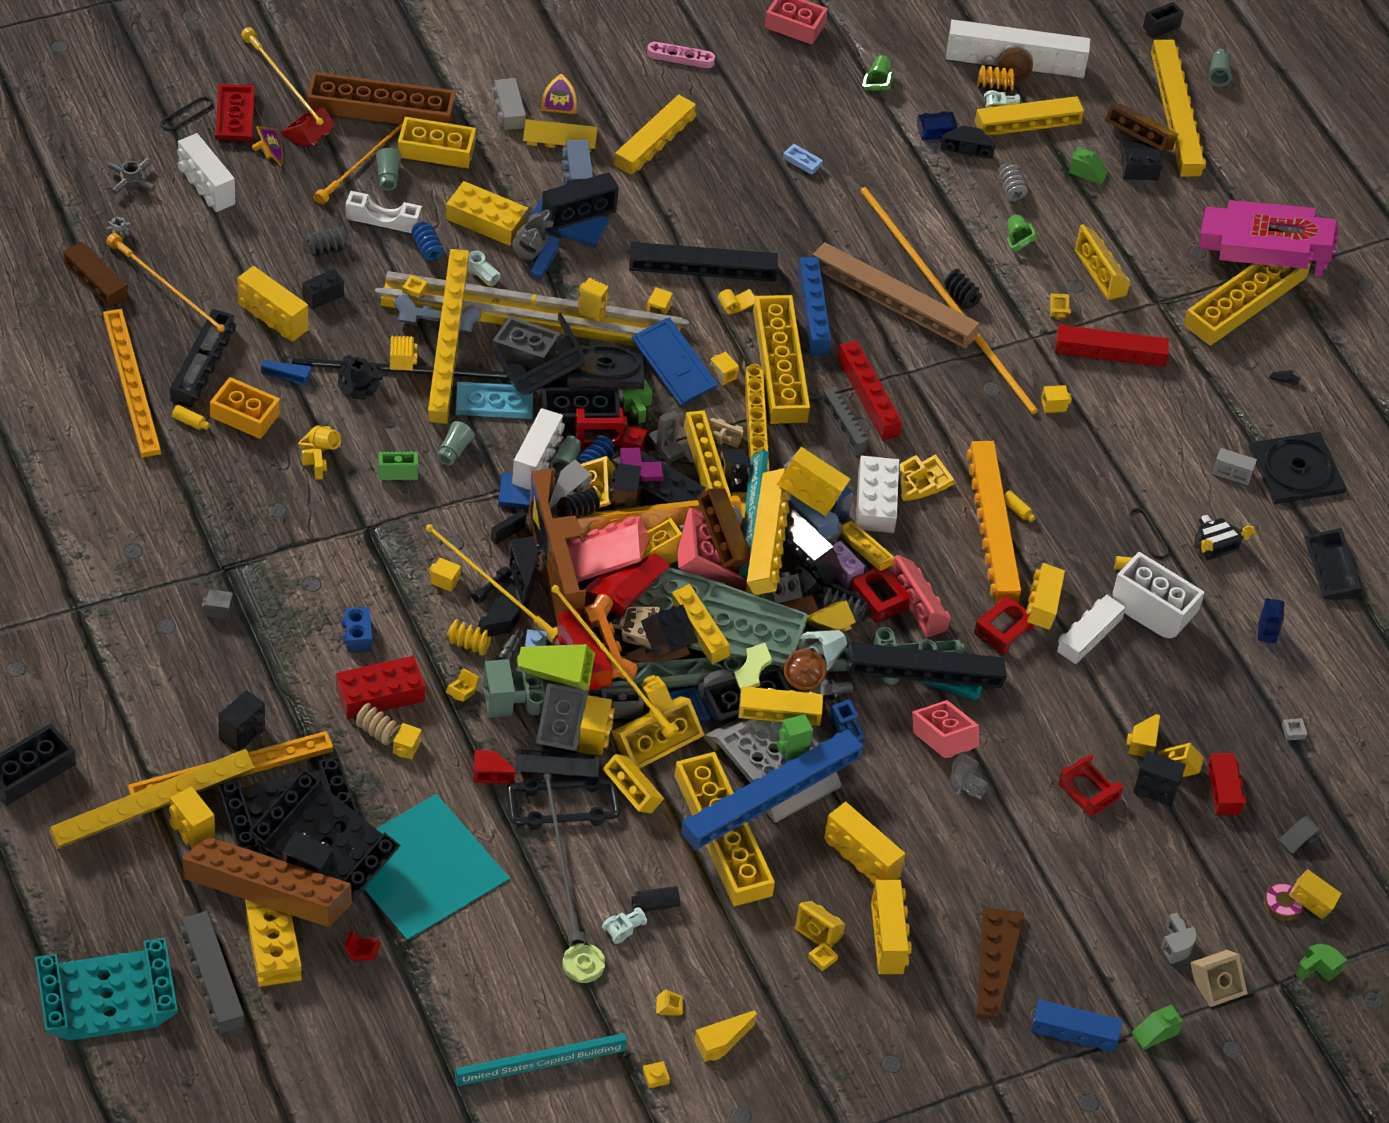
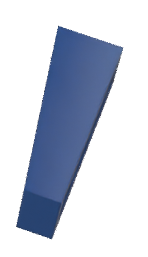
M548 237V242L545 244L531 270V277L542 279L559 251L560 239Z
M263 360L261 373L306 385L311 376V367Z

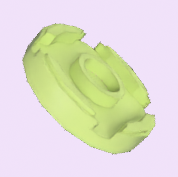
M579 943L571 946L566 950L562 961L565 974L571 980L579 983H589L597 980L605 969L603 953L591 944L588 946L584 945V943Z

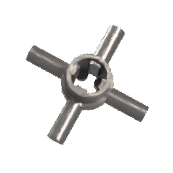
M146 158L140 164L135 161H127L122 167L110 161L107 167L119 173L121 179L111 189V192L117 195L124 188L136 189L139 186L153 192L156 186L143 179L142 171L152 163L151 160Z

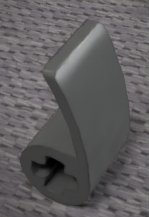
M1305 816L1294 824L1279 839V842L1293 855L1306 841L1308 843L1314 842L1321 835L1322 830L1308 816Z

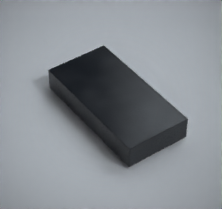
M521 510L492 527L491 541L497 544L525 528L527 514Z

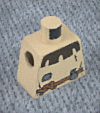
M628 607L625 618L613 617V628L622 630V640L624 642L652 650L641 620L660 612V607Z

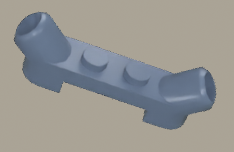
M407 294L400 295L394 301V305L399 311L398 322L417 326L418 318L438 322L441 320L442 309L438 311L434 310V307L431 306L416 307ZM470 305L463 310L460 333H472L473 324L481 319V314L475 305Z

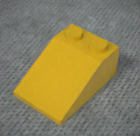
M607 456L581 464L592 474L591 485L588 489L594 490L597 493L600 507L610 505L613 494H609L613 470H616L615 466Z

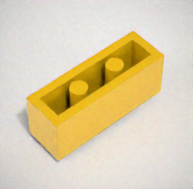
M615 754L603 768L605 773L639 812L652 814L664 800L662 795L628 756Z

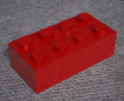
M415 656L336 673V690L346 719L357 717L361 708L367 703L371 704V709L376 707L377 712L425 702L426 686Z

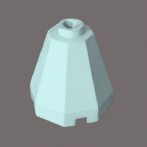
M840 630L806 632L801 635V641L798 643L797 650L810 647L811 651L816 652L823 658L828 671L844 651L847 640Z

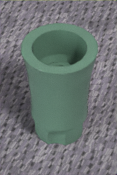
M1217 49L1211 59L1208 81L1213 86L1224 87L1232 80L1230 54L1225 49Z
M384 148L376 153L378 180L382 190L390 191L397 187L401 154L396 149Z
M453 422L444 442L439 448L437 454L438 461L446 466H451L459 458L466 446L475 438L474 431L465 423Z
M567 436L563 440L554 458L549 463V469H555V477L559 478L561 470L572 461L577 460L579 456L581 442L574 436Z

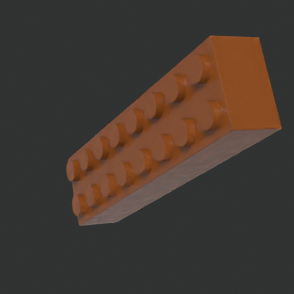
M313 72L307 94V104L312 110L325 107L329 115L393 124H403L404 118L410 117L451 124L455 107V90Z
M205 836L182 858L184 879L326 927H330L352 904L351 883L209 836Z

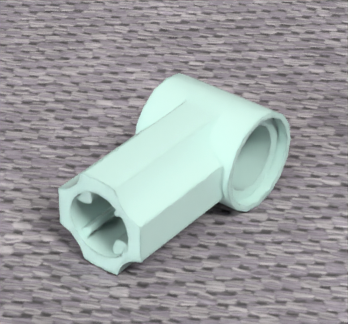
M472 251L469 254L468 272L472 275H477L488 286L492 287L500 279L501 274L485 260V255L482 252Z

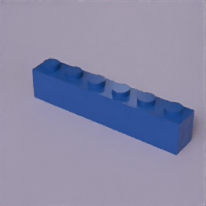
M800 257L798 277L810 355L829 354L831 337L818 257Z

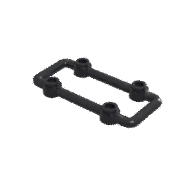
M585 776L584 779L550 781L552 789L585 787L587 791L595 792L600 786L608 785L610 788L613 811H604L600 807H594L590 809L589 813L558 814V823L589 821L592 825L599 826L605 820L616 819L621 814L618 787L609 777ZM528 777L524 779L523 783H513L508 786L509 817L513 824L527 825L530 829L537 830L543 824L554 823L552 815H542L538 811L530 812L527 817H518L515 791H523L526 795L533 796L538 790L547 789L546 781L538 782L536 778Z

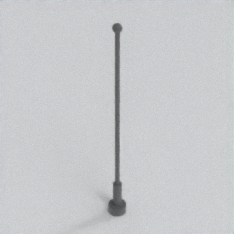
M544 773L543 778L547 783L570 911L568 914L571 933L568 935L569 946L579 943L585 944V934L579 930L577 914L573 909L550 782L551 774Z

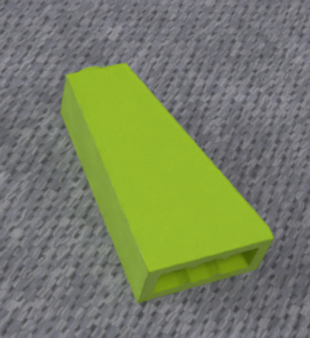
M587 644L521 647L517 663L526 674L574 688L589 690L595 652Z

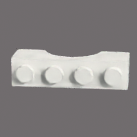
M350 191L346 201L345 219L411 233L413 226L422 220V206L404 202L399 208L385 209L376 205L368 194Z

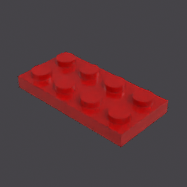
M219 84L215 140L252 141L255 85Z

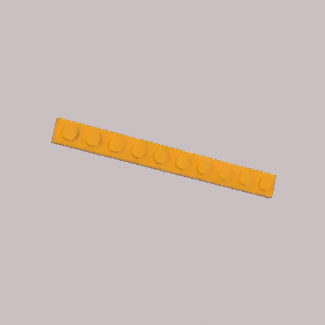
M122 309L103 312V317L141 458L161 455Z
M327 731L248 752L254 769L239 777L333 752L332 742ZM206 764L129 784V794L144 790Z

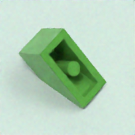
M1077 147L1071 159L1069 173L1102 185L1108 170L1094 152Z
M1169 1005L1153 1012L1131 1034L1142 1050H1145L1178 1035L1183 1020L1174 1007Z

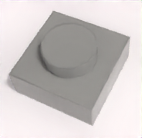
M1303 718L1283 720L1282 727L1286 740L1306 739L1307 731Z

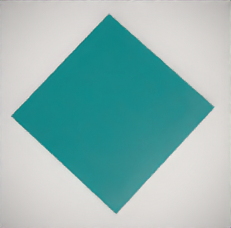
M435 794L376 828L382 834L384 832L388 834L401 847L364 890L406 940H409L510 880V877L443 800Z

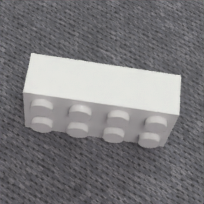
M198 133L179 140L177 149L179 156L178 168L180 172H184L187 176L189 183H193L198 194L205 198L207 205L212 207L215 212L235 205V178Z
M540 409L514 459L513 485L530 490L532 471L549 469L550 460L554 458L557 447L559 448L563 442V437L561 436L565 425L562 423L563 415Z
M861 456L858 470L856 524L862 530L894 533L897 519L899 459Z

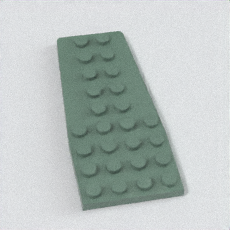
M668 568L632 606L660 607V612L673 608L672 592L690 584L729 643V657L747 660V648L766 643L772 658L771 665L784 667L792 651H797L798 643L801 640L800 637L807 623V614L699 575L673 568ZM698 642L688 646L689 649L703 651Z

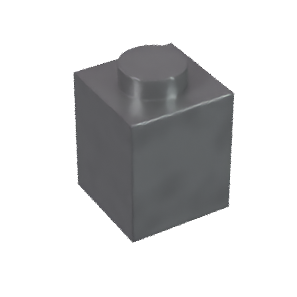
M209 589L207 597H204L202 602V609H205V617L229 621L233 608V593Z

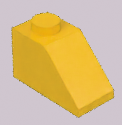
M1156 714L1135 725L1132 734L1128 733L1126 745L1129 746L1128 754L1145 757L1147 751L1154 753L1160 715Z
M1191 743L1157 752L1158 755L1186 764L1182 777L1200 773L1204 757Z

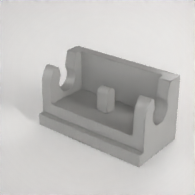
M1220 448L1212 474L1249 485L1257 459Z

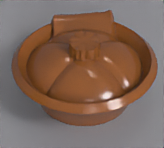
M810 647L792 651L784 665L786 680L793 687L800 690L814 689L826 677L827 668L825 661L819 654L811 651Z

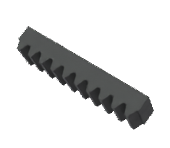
M829 388L824 390L822 403L854 455L863 454L866 451L868 437H864L865 433L861 431V426H857L858 421H854V415H851V410H847L848 405L844 404L841 394H837L838 389Z

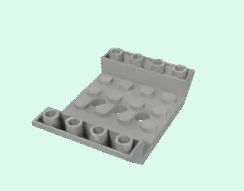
M738 717L704 735V739L715 752L720 749L724 750L750 783L756 778L760 779L767 775L772 769L780 768L789 761L785 759L783 753H772L769 751L771 748L778 749L777 742L780 738L779 730L781 729L782 722ZM813 737L811 739L810 750L814 749L818 745V742ZM758 757L761 758L762 761L756 762L752 758ZM837 772L769 809L766 813L776 823L841 788Z

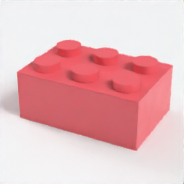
M774 0L766 12L764 28L813 45L826 24L828 8L806 0Z
M948 700L912 712L914 734L942 757L950 758L980 746L979 725Z

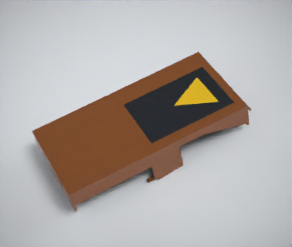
M552 468L532 471L528 523L535 543H539L541 555H538L555 623L558 627V613L570 610L561 598L552 592V587L554 585L559 586V591L574 609L580 608L582 610L583 620L586 590H579L581 583L577 582L566 540L577 538L581 539V543L584 542L583 533L576 516L552 518L556 515H552L549 502L552 497L553 486H555V478L553 477L555 476V469Z

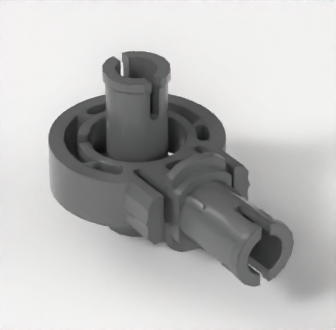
M825 678L818 687L811 690L798 689V692L823 694V696H829L830 700H834L837 695L852 693L853 686L850 681L835 683L833 680Z

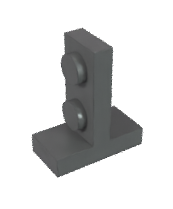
M676 410L660 416L658 430L649 433L647 436V440L668 463L685 456L684 449L676 442L680 416Z

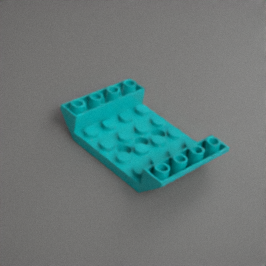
M165 938L144 941L143 951L58 963L57 954L35 957L45 1030L48 1034L71 1041L158 1027L178 1013ZM102 974L110 976L107 980H100L98 978ZM105 992L113 994L110 998H103L101 995ZM112 1010L115 1012V1015L108 1017L104 1013Z

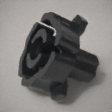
M350 354L343 357L344 364L338 370V387L341 392L351 396L353 399L364 400L367 397L366 389L368 388V394L374 395L378 389V380L383 379V371L378 370L372 362L367 365V361L364 358H353ZM343 376H344V379H345V381H346V383H347L346 385H345V384L343 383V381H342Z

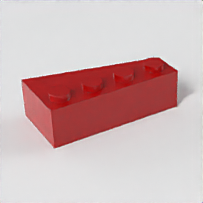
M580 608L575 609L576 612H577V613L580 615V617L582 618V616H583L582 610H581ZM571 611L558 613L555 645L587 644L595 652L589 691L611 686L613 669L603 650H599V645Z

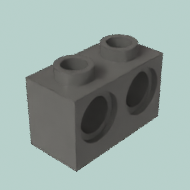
M790 572L779 573L780 581L777 583V590L759 595L761 598L776 603L802 598L798 574L790 575Z

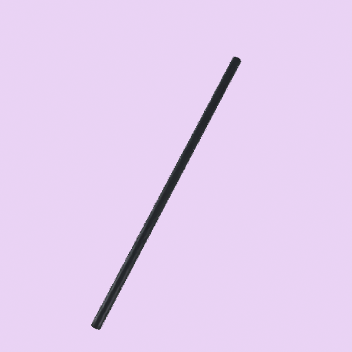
M292 357V364L303 366L341 368L344 364V361ZM374 363L376 368L382 371L433 374L434 367L413 365V371L390 370V364ZM455 368L454 376L508 379L504 371Z

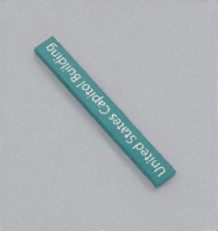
M764 449L750 459L751 466L749 469L743 537L750 555L762 475L767 472L769 452ZM750 562L740 567L739 574L743 577L748 575Z
M625 1033L459 1067L456 1069L455 1074L456 1085L462 1086L623 1052L626 1049L627 1039Z

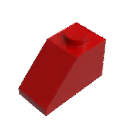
M634 426L627 427L622 441V448H640L641 453L650 430Z
M475 750L473 782L513 784L515 782V768L496 751Z

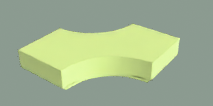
M766 643L746 649L747 660L745 664L734 672L740 691L742 687L760 686L759 676L761 671L772 663Z

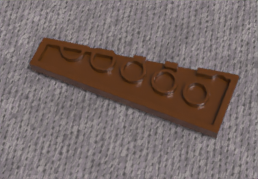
M983 907L976 1018L998 1020L1024 912Z

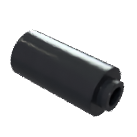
M671 886L635 891L634 896H631L632 908L638 907L645 912L680 907L678 887Z

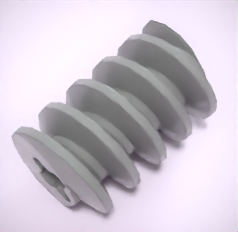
M1012 163L1002 164L998 169V174L1007 200L1017 201L1025 197L1028 189L1024 182L1021 168Z

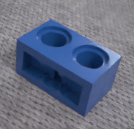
M345 608V616H341L342 629L346 628V632H343V644H347V651H372L370 608Z

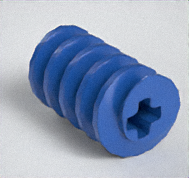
M419 222L413 226L411 234L423 260L433 261L440 258L444 254V248L439 241L440 239L434 227L426 222Z
M598 436L576 461L583 464L605 456L611 458L613 456L614 444L609 438Z

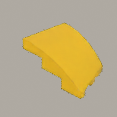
M936 454L923 462L915 455L900 464L901 497L903 501L920 499L938 493L955 484L953 477Z

